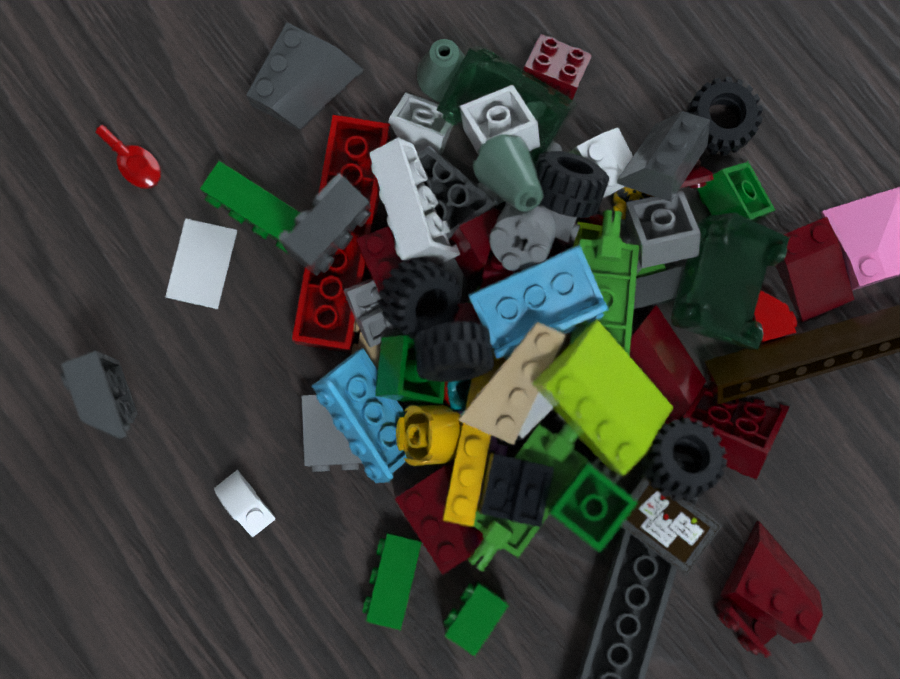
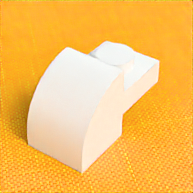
M238 470L214 488L216 495L230 515L239 521L252 538L276 519L275 515L257 496L256 491Z

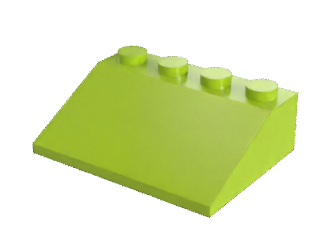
M595 320L532 383L610 471L623 476L646 453L673 409L668 400L598 320Z

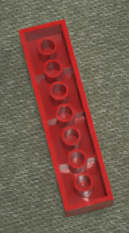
M339 115L332 116L319 193L339 173L369 201L371 207L369 212L371 215L362 227L357 225L352 231L351 235L353 238L343 250L339 248L333 255L335 260L325 273L321 271L316 276L305 268L292 341L297 345L352 353L356 335V320L343 290L366 279L367 266L356 239L374 232L380 199V187L371 169L372 160L369 153L390 142L391 130L388 123Z

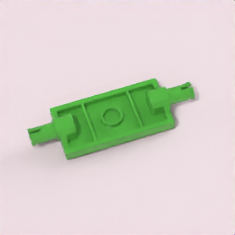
M612 210L603 211L602 236L598 237L597 240L580 239L579 245L608 307V310L603 312L604 316L598 319V321L622 349L630 355L639 245L622 242V239L619 237L622 212L615 211L613 222H611ZM585 320L575 324L576 329L570 332L569 346L593 322L587 323Z
M567 422L558 434L556 432L552 434L538 424L515 457L516 459L554 467L542 524L549 516V513H547L548 509L581 466L588 461L586 457L574 449L575 446L573 444L579 436ZM477 510L473 526L483 533L482 537L484 539L472 556L469 557L468 561L475 565L479 558L483 556L477 568L484 571L498 549L502 550L504 548L519 558L540 527L479 514Z

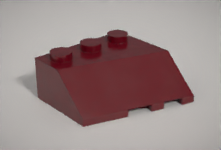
M656 304L631 335L629 357L673 406L672 411L665 420V423L669 424L681 418L706 383V380Z
M702 387L686 411L683 419L690 418L691 423L699 420L703 422L702 427L704 428L710 426L713 429V436L719 435L722 440L719 442L720 447H725L726 454L722 458L727 459L726 467L757 480L790 406L780 404L779 408L764 406L765 401L753 399L752 403L736 399L718 405L711 390Z
M454 460L395 498L398 506L442 574H445L469 558L484 539L482 537L483 533L474 526L469 527L442 521Z
M756 521L720 596L793 644L810 642L823 616L820 592L762 523Z

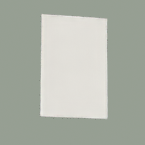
M185 219L165 297L218 309L237 230Z

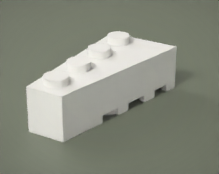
M396 138L370 152L372 160L371 169L378 180L380 187L379 196L385 204L388 214L387 223L393 231L396 240L395 249L401 260L409 262L410 258H417L419 260L421 257L439 265L460 255L457 245L451 246L446 236V233L451 232L447 222L440 219L434 208L439 203L435 194L424 184L428 178L414 145L403 139Z

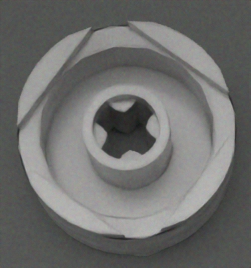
M508 204L501 212L490 234V244L493 253L503 263V266L510 271L524 270L544 262L555 238V219L544 206H537L533 210L522 212Z

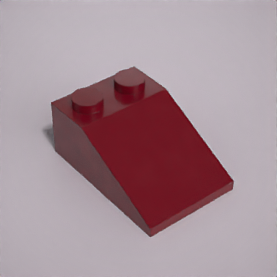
M827 216L776 237L766 245L801 322L855 300L841 247Z

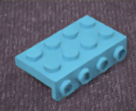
M580 245L469 294L482 325L489 329L491 345L496 358L504 357L505 360L508 359L512 351L536 322L567 334L576 329L575 324L585 320L587 323L594 322L604 316L603 312L608 310Z
M363 348L354 352L312 387L317 393L316 397L319 403L327 408L332 416L334 426L348 440L352 453L359 457L365 466L367 476L375 483L389 482L393 478L392 473L406 462L403 458L407 457L403 450L399 451L396 442L397 422L399 417L405 416V412L397 400L375 396L378 370Z

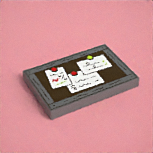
M644 475L629 495L638 503L620 526L687 575L722 526L689 501H684L683 498L678 501L671 500V494L666 497L660 495L661 489L657 487L654 490L650 485L653 483L651 477L646 479Z

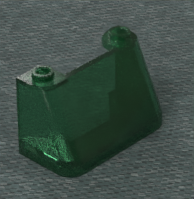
M482 46L469 48L436 110L443 114L442 118L445 121L456 126L458 122L462 123L461 105L514 85L538 123L540 147L529 151L535 167L539 155L550 150L572 115L577 103L491 50Z
M734 212L707 216L698 225L701 233L699 255L687 259L672 310L671 323L675 327L746 349L758 350L764 333L762 324L752 320L767 266L777 265L784 260L787 255V246L790 238Z

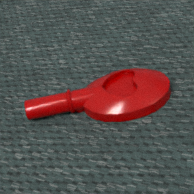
M104 125L96 129V134L112 148V151L117 153V167L129 183L142 189H150L159 183L161 168L158 161L149 151L140 146H125Z

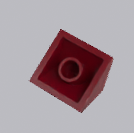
M493 208L460 225L449 240L451 246L457 245L460 255L454 258L468 280L472 281L486 265L491 246L490 234L498 219L500 211Z

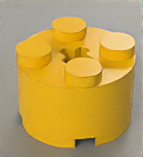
M445 405L407 407L404 410L407 411L405 416L399 417L396 426L399 451L403 450L407 457L403 459L413 466L445 464L455 459L460 438L461 421L458 420L460 414L456 411L453 412Z

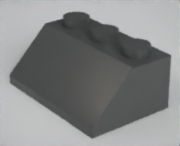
M682 111L655 124L618 178L617 184L671 202L708 146L710 119Z

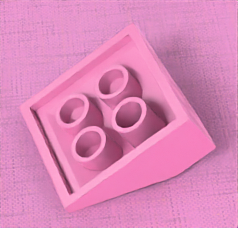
M900 187L821 211L822 218L828 217L839 241L852 291L900 276Z

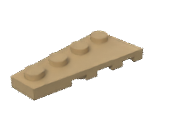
M536 322L512 351V354L504 364L494 373L491 380L477 394L469 407L459 416L458 420L514 445L539 393L532 383L553 363L565 338V334L540 322Z

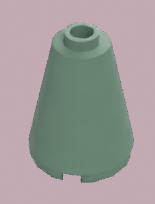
M440 39L430 47L420 60L417 68V81L421 91L433 98V100L437 102H452L460 99L470 87L472 67L469 60L453 41Z
M500 134L490 138L481 145L478 150L479 156L476 162L475 160L473 161L474 174L479 182L519 211L526 212L536 208L542 200L543 193L526 143L518 136L509 137L508 134Z

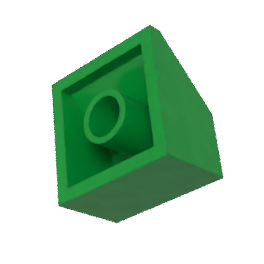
M749 162L724 168L713 175L714 179L706 182V186L697 188L700 200L709 209L715 227L721 231L723 236L735 232L776 211Z

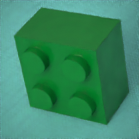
M405 335L382 337L375 396L416 405H443L445 382H435L419 377L414 339Z
M583 464L548 509L547 513L594 550L601 552L638 502L590 464Z
M478 580L474 585L471 583L467 585L460 596L462 604L458 610L452 608L443 621V626L446 627L444 636L474 657L509 606L507 600Z

